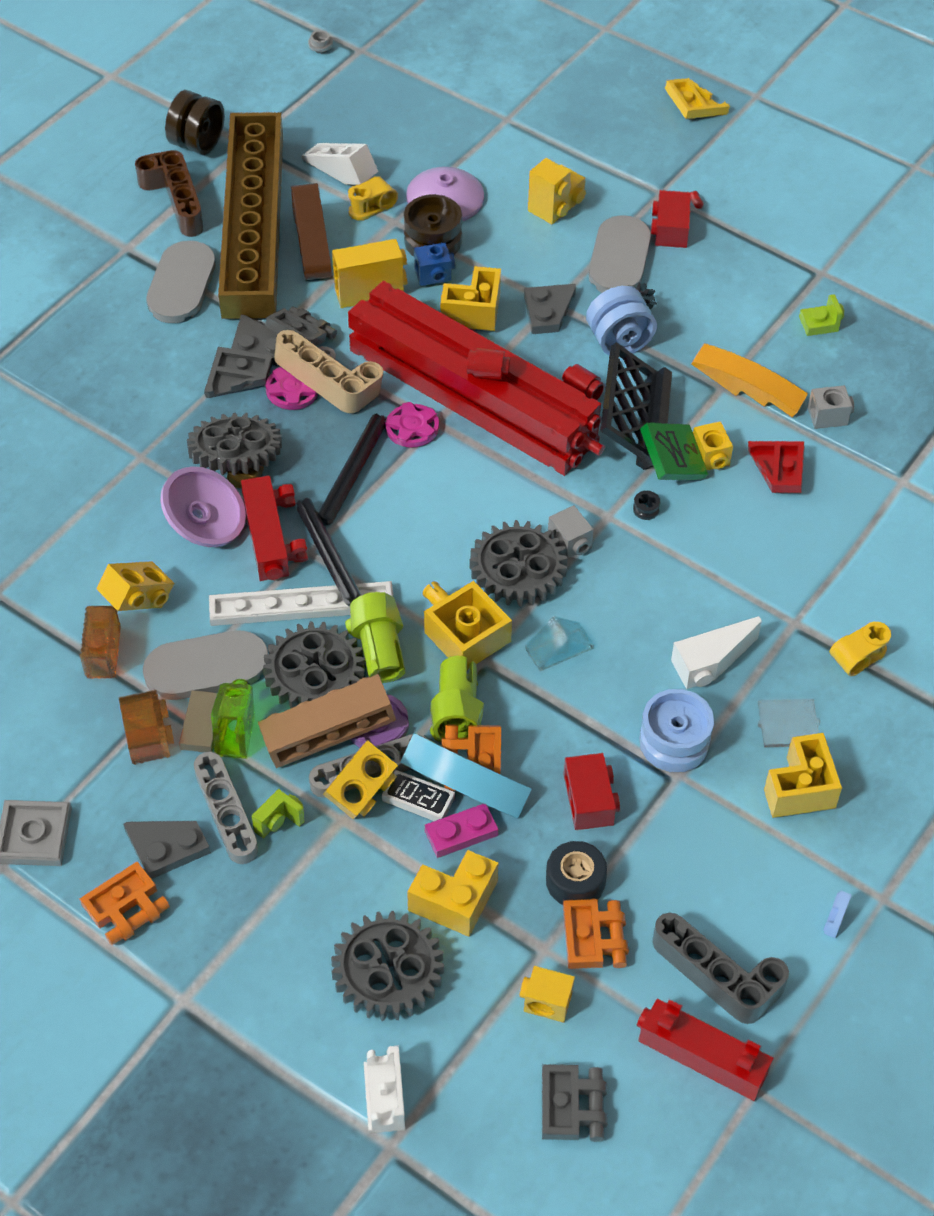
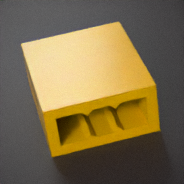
M396 239L332 250L334 287L341 308L355 306L362 299L368 301L370 299L369 292L383 280L391 284L394 289L398 288L404 292V285H407V275L403 265H407L405 250L399 248Z

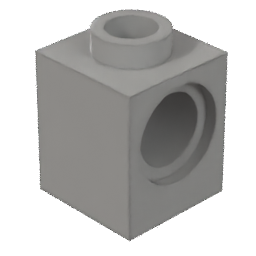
M845 385L811 390L808 411L814 429L848 425L850 414L854 412V400L852 396H848Z
M574 505L549 517L548 531H552V539L560 538V546L565 547V556L568 559L576 555H582L592 548L594 529Z

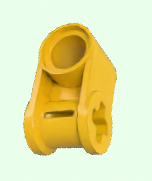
M375 176L366 182L352 186L348 190V197L351 200V206L348 209L349 216L354 220H366L370 216L388 210L397 202L398 192L380 176Z
M870 622L852 634L840 638L830 648L829 653L850 677L855 676L885 656L887 651L886 645L891 638V631L884 623Z

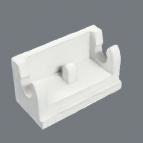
M399 1046L388 1047L387 1055L375 1056V1051L370 1050L367 1052V1062H364L369 1133L405 1130Z

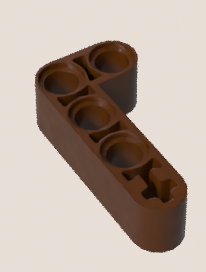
M169 150L137 158L135 169L139 187L147 191L166 188L180 232L188 237L201 234L203 231L201 206L183 154L176 150Z
M318 183L291 186L293 217L297 227L305 281L332 278Z

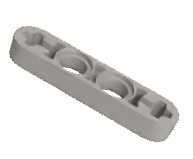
M413 734L375 746L385 755H389L394 759V762L398 765L395 768L396 770L401 772L411 770L408 766L400 763L398 751H401V756L404 755ZM356 753L314 767L309 774L310 790L318 797L326 798L322 794L338 776L336 772H341ZM368 761L365 764V772L368 776L373 778L380 776L381 768L377 762ZM325 777L329 784L323 785L319 778ZM348 786L345 788L344 792L354 789L356 787Z
M214 752L202 753L194 761V770L198 784L230 859L237 864H247L253 861L258 853L254 832L222 758ZM206 765L214 768L215 778L210 780L209 773L204 768ZM223 788L228 790L229 794L223 800H215L211 797L212 792ZM234 814L239 816L240 821L235 826H226L222 823L223 818ZM240 834L243 844L247 846V850L243 852L237 846L236 836Z

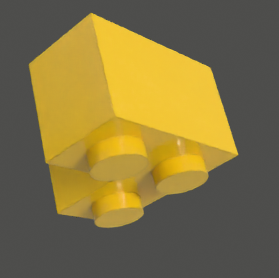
M548 158L543 159L529 171L528 211L553 225L558 219L563 218L572 207L583 201L586 194V178L562 164L559 165Z
M474 266L471 285L444 283L440 312L469 329L495 331L501 292V269Z
M824 733L792 737L787 754L789 767L770 769L764 787L772 818L836 808L842 786Z
M467 850L453 877L422 864L407 891L408 911L470 937L498 882V862Z

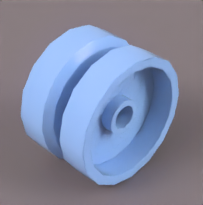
M621 285L601 293L592 301L586 313V321L602 350L607 355H610V346L616 342L633 354L646 346L656 333L657 322L652 312L647 307L639 290L632 286Z
M668 689L655 694L647 702L644 709L639 736L640 749L646 760L655 767L668 772H686L696 768L703 762L710 747L714 727L713 711L707 701L696 693L684 689Z

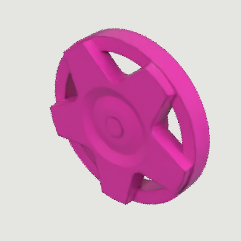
M281 367L273 370V373L266 381V395L274 405L283 409L298 410L311 405L318 396L316 391ZM283 396L286 401L280 400L277 397ZM301 396H309L305 400L300 401Z
M403 403L402 406L394 409L386 418V433L394 443L403 447L412 448L426 445L437 436L439 431V419L436 412L432 408L421 404ZM432 421L434 422V428L429 425ZM391 429L399 430L398 436ZM416 436L422 437L420 439L411 440L413 437Z

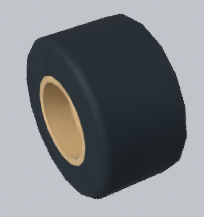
M569 841L560 844L552 851L547 861L546 887L550 895L558 903L563 905V900H598L601 897L606 885L607 862L603 854L594 845L583 841Z

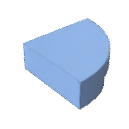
M841 890L837 893L823 930L825 931L824 934L836 938L852 896L851 894Z

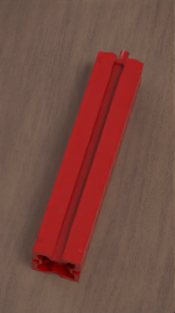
M383 280L369 292L370 299L368 301L362 299L348 311L349 328L354 330L349 335L351 352L358 356L362 355L367 361L380 364L385 372L544 465L553 467L556 472L563 476L572 468H576L581 463L583 455L589 450L598 456L603 453L605 446L599 443L600 436L598 435L599 425L602 421L600 416L601 403L599 401L587 398L583 392L402 290L394 289L386 281ZM477 348L505 351V357L510 358L508 375H503L502 380L476 378L474 374H467L469 351H476Z

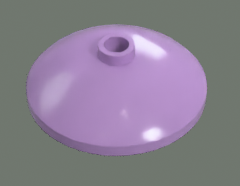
M436 167L420 173L410 182L406 194L408 204L417 197L429 194L444 195L451 198L461 208L462 222L473 217L481 209L484 202V190L479 180L472 174L454 167Z
M185 467L170 475L163 485L160 500L164 516L171 527L186 540L204 547H220L232 542L242 531L246 520L243 500L237 489L219 473L203 467Z

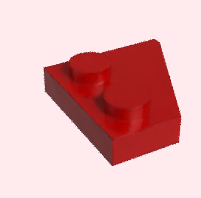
M748 441V452L772 493H802L804 441Z

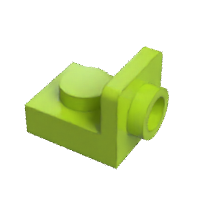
M835 294L828 296L826 306L800 309L799 319L806 335L813 336L839 332L841 320L844 319V307L841 303L839 304Z
M278 789L252 814L253 831L264 839L271 831L275 832L282 826L285 817L300 827L305 822L303 804L296 796L292 794L287 795Z

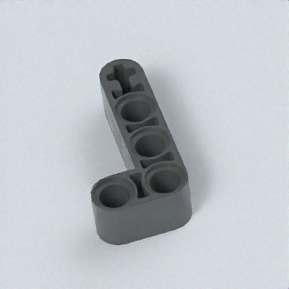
M664 913L656 920L652 940L654 949L739 1022L745 1024L756 1022L782 996L789 977V969L781 959L775 957L765 958L750 973H747L676 913ZM688 954H698L702 957V959H692L688 956ZM715 976H724L729 982H719L715 979ZM764 976H773L778 982H769ZM741 999H751L756 1005H746Z

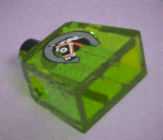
M235 679L232 683L220 684L212 708L211 723L214 753L220 757L247 759L255 711L253 687L244 679ZM233 720H237L235 731L229 728V724Z

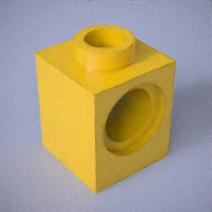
M721 421L694 427L693 435L706 469H720L724 466H729L733 445Z
M534 966L531 977H524L519 997L524 998V1012L564 1023L573 993L575 976Z

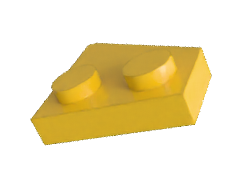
M691 79L667 80L665 90L685 119L728 114L730 108L728 103L718 104L711 99L713 95L711 92L701 88Z

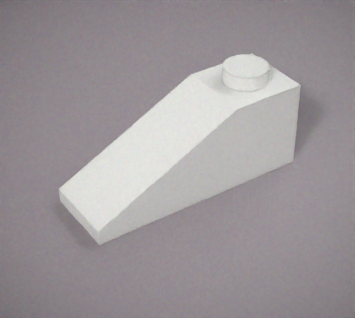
M318 143L301 156L303 161L344 184L359 185L370 180L378 172L367 144Z
M758 616L674 642L671 661L685 688L703 687L716 680L758 639L762 623L761 618Z

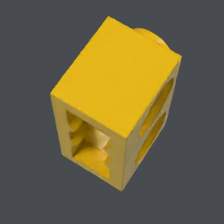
M153 561L115 563L107 565L96 589L117 611L162 608L167 602L169 593L175 583Z
M367 740L322 795L352 819L357 817L359 813L365 817L376 803L372 798L379 788L385 791L397 777L393 771L398 765ZM375 761L379 764L381 768L379 777L373 778L367 775L365 772L366 762ZM354 786L359 790L360 800L358 803H350L345 799L344 790L346 787Z

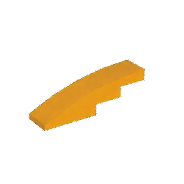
M706 343L702 345L691 363L735 396L742 391L763 407L768 402H771L790 417H793L799 411L808 393L784 377L760 364Z

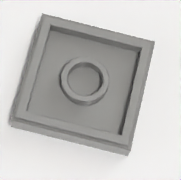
M4 800L0 820V864L62 866L72 810L70 802Z

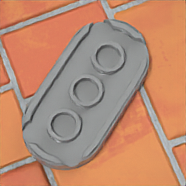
M621 215L611 217L600 225L589 266V281L591 284L596 285V289L601 293L617 286L632 285L637 287V284L641 283L651 237L650 229L643 221L632 216Z
M182 241L171 245L164 251L146 297L147 307L153 313V317L166 323H179L185 321L186 317L191 315L192 318L199 312L215 270V257L210 247L198 241Z
M241 630L170 642L158 646L147 656L143 665L144 680L150 691L160 694V697L168 700L189 698L192 690L215 693L246 687L247 681L251 685L260 679V675L263 673V665L266 664L264 662V655L268 654V651L261 638L251 632Z

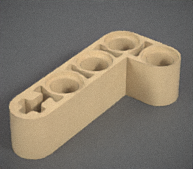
M283 330L278 333L275 346V362L341 411L356 413L380 394L383 368L380 364L368 361L350 371L297 332Z

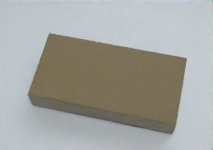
M191 691L179 741L180 750L212 752L224 702L223 693Z

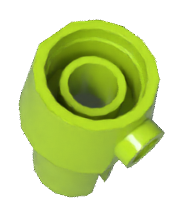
M372 592L357 597L350 604L351 618L345 621V625L350 635L361 640L368 676L372 677L379 674L382 683L398 680L405 674V666L398 639V633L403 629V623L395 599L386 592Z
M465 656L448 657L440 664L439 693L431 700L430 705L432 719L430 733L438 742H442V738L445 737V725H458L459 738H468V725H481L484 703L476 698L478 686L477 667L475 662L472 661L469 664V673L467 674V657Z

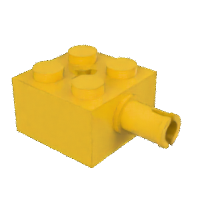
M474 580L451 595H448L436 581L431 582V585L428 584L424 588L423 596L433 605L424 611V633L447 657H467V670L472 661L477 664L511 642V618Z

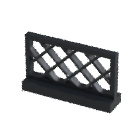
M616 342L610 346L600 431L637 456L636 465L645 470L652 466L653 463L640 428L646 423L668 424L672 372L666 367L656 371ZM619 357L624 360L627 368L624 369ZM640 372H642L644 375L647 376V379H645V382H644V380H643V378H642ZM627 373L631 374L637 386H633ZM617 376H619L625 389L622 390V388L620 387L617 381ZM636 391H640L643 401H641ZM625 394L629 395L634 407L631 408ZM614 397L617 398L622 408V411H619L614 401ZM636 411H637V413H638V415H639V417H640V419H641V420H640V423H639V421H638L636 415L634 414V412H636ZM623 415L627 417L632 427L631 429L628 428L624 418L622 417ZM612 419H614L620 431L611 426ZM632 433H635L638 439V444L635 442Z

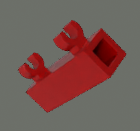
M270 475L241 480L243 501L259 580H277L282 577H288V561L304 562L308 560L305 539H296L289 544L284 543L277 506L289 508L296 505L293 484H285L273 490Z
M657 998L651 1009L644 1008L636 1025L641 1028L638 1042L755 1101L774 1057L760 1051L761 1045L749 1039L744 1043L681 1011L683 1006L670 999L666 1003Z

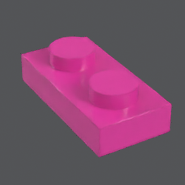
M484 803L424 825L425 833L437 858L498 836V827L487 805Z

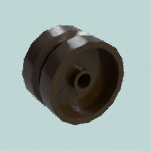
M188 90L180 91L173 99L166 116L165 134L168 142L182 148L188 147L190 151L202 155L210 153L217 145L224 127L225 113L221 101L206 96L202 97L200 94Z
M437 194L422 195L413 199L406 206L403 214L405 227L404 243L406 250L413 257L414 248L446 243L448 252L453 253V255L460 250L462 244V212L460 206L453 199Z

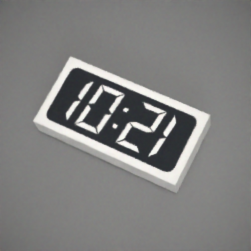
M395 769L394 774L397 777L383 792V802L433 821L446 817L455 799V792Z

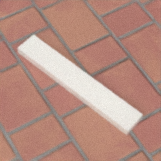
M392 581L356 584L361 595L372 592H386L393 596ZM336 585L209 595L211 626L350 615V606L345 604Z

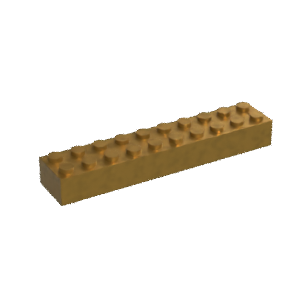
M281 112L230 113L218 292L221 319H240L241 315H246L249 318H267V316L276 313L283 156Z

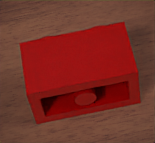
M659 190L658 201L653 200L652 216L657 217V219L652 218L651 234L656 235L655 246L687 248L691 192Z
M604 753L565 757L563 776L574 829L583 830L614 826L615 813L620 812V801L618 793H612L611 784H614L613 769L611 765H606Z

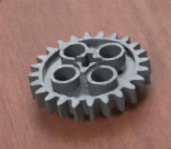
M233 413L232 417L222 414L221 419L210 417V423L201 421V427L194 426V432L188 433L187 448L189 458H193V464H200V467L203 468L209 467L212 471L220 470L221 475H224L227 471H231L233 475H236L240 470L248 474V469L250 468L259 471V465L268 467L269 461H276V455L281 454L282 439L280 429H276L275 423L269 424L267 418L259 421V415L248 418V413H245L242 417H238L236 413Z
M518 520L514 521L513 527H509L506 522H503L502 529L500 530L493 525L491 526V534L483 531L482 540L476 539L475 548H471L469 561L471 578L476 579V584L480 588L484 587V592L487 595L495 593V602L504 597L506 598V605L509 606L512 600H517L519 607H522L523 600L528 599L531 605H534L535 597L537 596L545 601L546 592L554 595L556 586L561 587L563 577H566L568 557L565 556V547L560 546V538L552 539L551 530L542 533V525L540 524L535 529L530 528V521H527L524 527L519 525Z
M312 621L309 622L308 629H304L301 624H297V632H292L287 628L285 629L286 638L277 635L275 637L276 645L269 644V654L264 655V662L266 664L263 665V674L266 687H270L272 696L278 695L280 704L289 700L290 709L304 701L314 700L332 690L347 687L365 678V658L363 657L362 647H357L356 638L349 639V632L347 630L338 634V625L336 624L330 630L326 629V622H322L319 628H315Z
M378 911L376 913V921L373 922L365 915L363 916L362 927L352 922V935L346 932L341 933L343 944L337 943L334 945L336 956L331 957L332 967H334L331 970L332 980L337 981L335 983L336 992H344L343 1002L347 1004L354 1000L353 1007L356 1013L365 1007L367 1018L369 1019L375 1011L380 1012L381 1021H385L388 1012H392L396 1020H399L401 1010H405L408 1015L413 1016L414 1004L424 1009V996L431 999L435 998V989L433 987H441V977L439 975L444 974V964L441 963L443 961V950H437L439 948L438 938L430 939L431 928L428 927L420 931L421 920L417 919L412 924H409L407 913L400 920H396L394 911L390 912L388 919H383ZM374 941H379L387 964L382 963L381 952ZM393 941H400L404 943L400 947H391L390 945H388ZM364 954L372 956V958L368 961H360L357 959L359 956ZM388 966L394 967V978L402 990L396 989ZM408 969H415L419 972L414 976L403 974ZM383 983L387 985V987L383 990H374L371 988L374 984Z

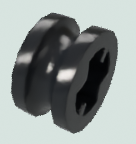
M641 491L636 494L633 505L635 516L643 520L654 519L659 513V496L652 491Z

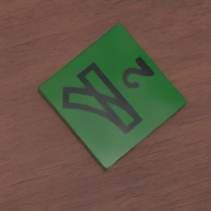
M646 423L640 428L658 480H703L709 475L690 424Z

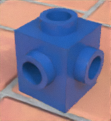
M446 243L414 248V269L420 286L451 281L452 269H455V258L453 253L448 252Z

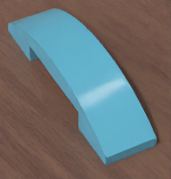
M416 733L413 734L400 763L447 787L515 818H519L532 788L492 771Z

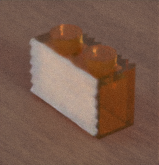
M87 606L85 608L86 613H84L85 623H83L81 654H79L85 677L88 679L116 677L121 630L118 611L113 606Z
M157 689L118 697L132 764L136 765L137 763L149 762L150 760L155 761L163 757L168 758L170 756L168 745L175 743L171 725L164 726L163 718H168L169 715L165 699H158Z

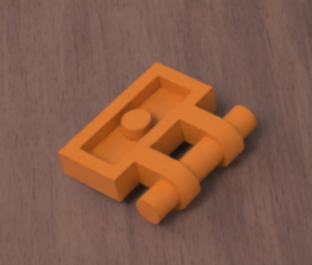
M445 725V737L442 738V747L457 754L458 749H467V759L500 774V725H468V738L458 737V725ZM444 785V788H446V789H448V790H451V791H456V790H454V789H452V788L447 787V786Z
M138 862L130 865L79 898L81 905L99 929L110 922L114 924L115 928L105 933V937L111 945H114L121 939L126 941L134 936L136 929L148 921L150 923L155 922L160 918L162 912L170 908L164 896L153 903L148 898L157 892V888ZM138 905L141 910L126 920L122 914Z
M597 899L563 900L568 969L603 968V955L612 956L613 967L615 968L627 966L626 955L629 953L628 941L624 939L623 932L626 919L625 913L621 911L620 901L611 900L607 902L608 911H598ZM600 927L610 929V939H601Z

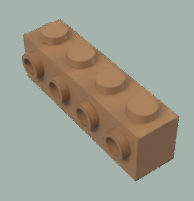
M379 674L372 677L362 678L357 683L347 687L332 690L314 700L304 701L284 712L271 714L266 719L258 721V725L275 767L279 768L397 720Z

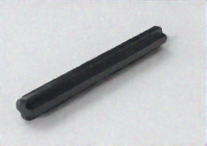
M377 413L371 416L321 506L318 514L326 525L333 523L386 426L385 416H380Z
M310 498L298 500L297 511L345 604L350 606L354 599L361 596V593Z

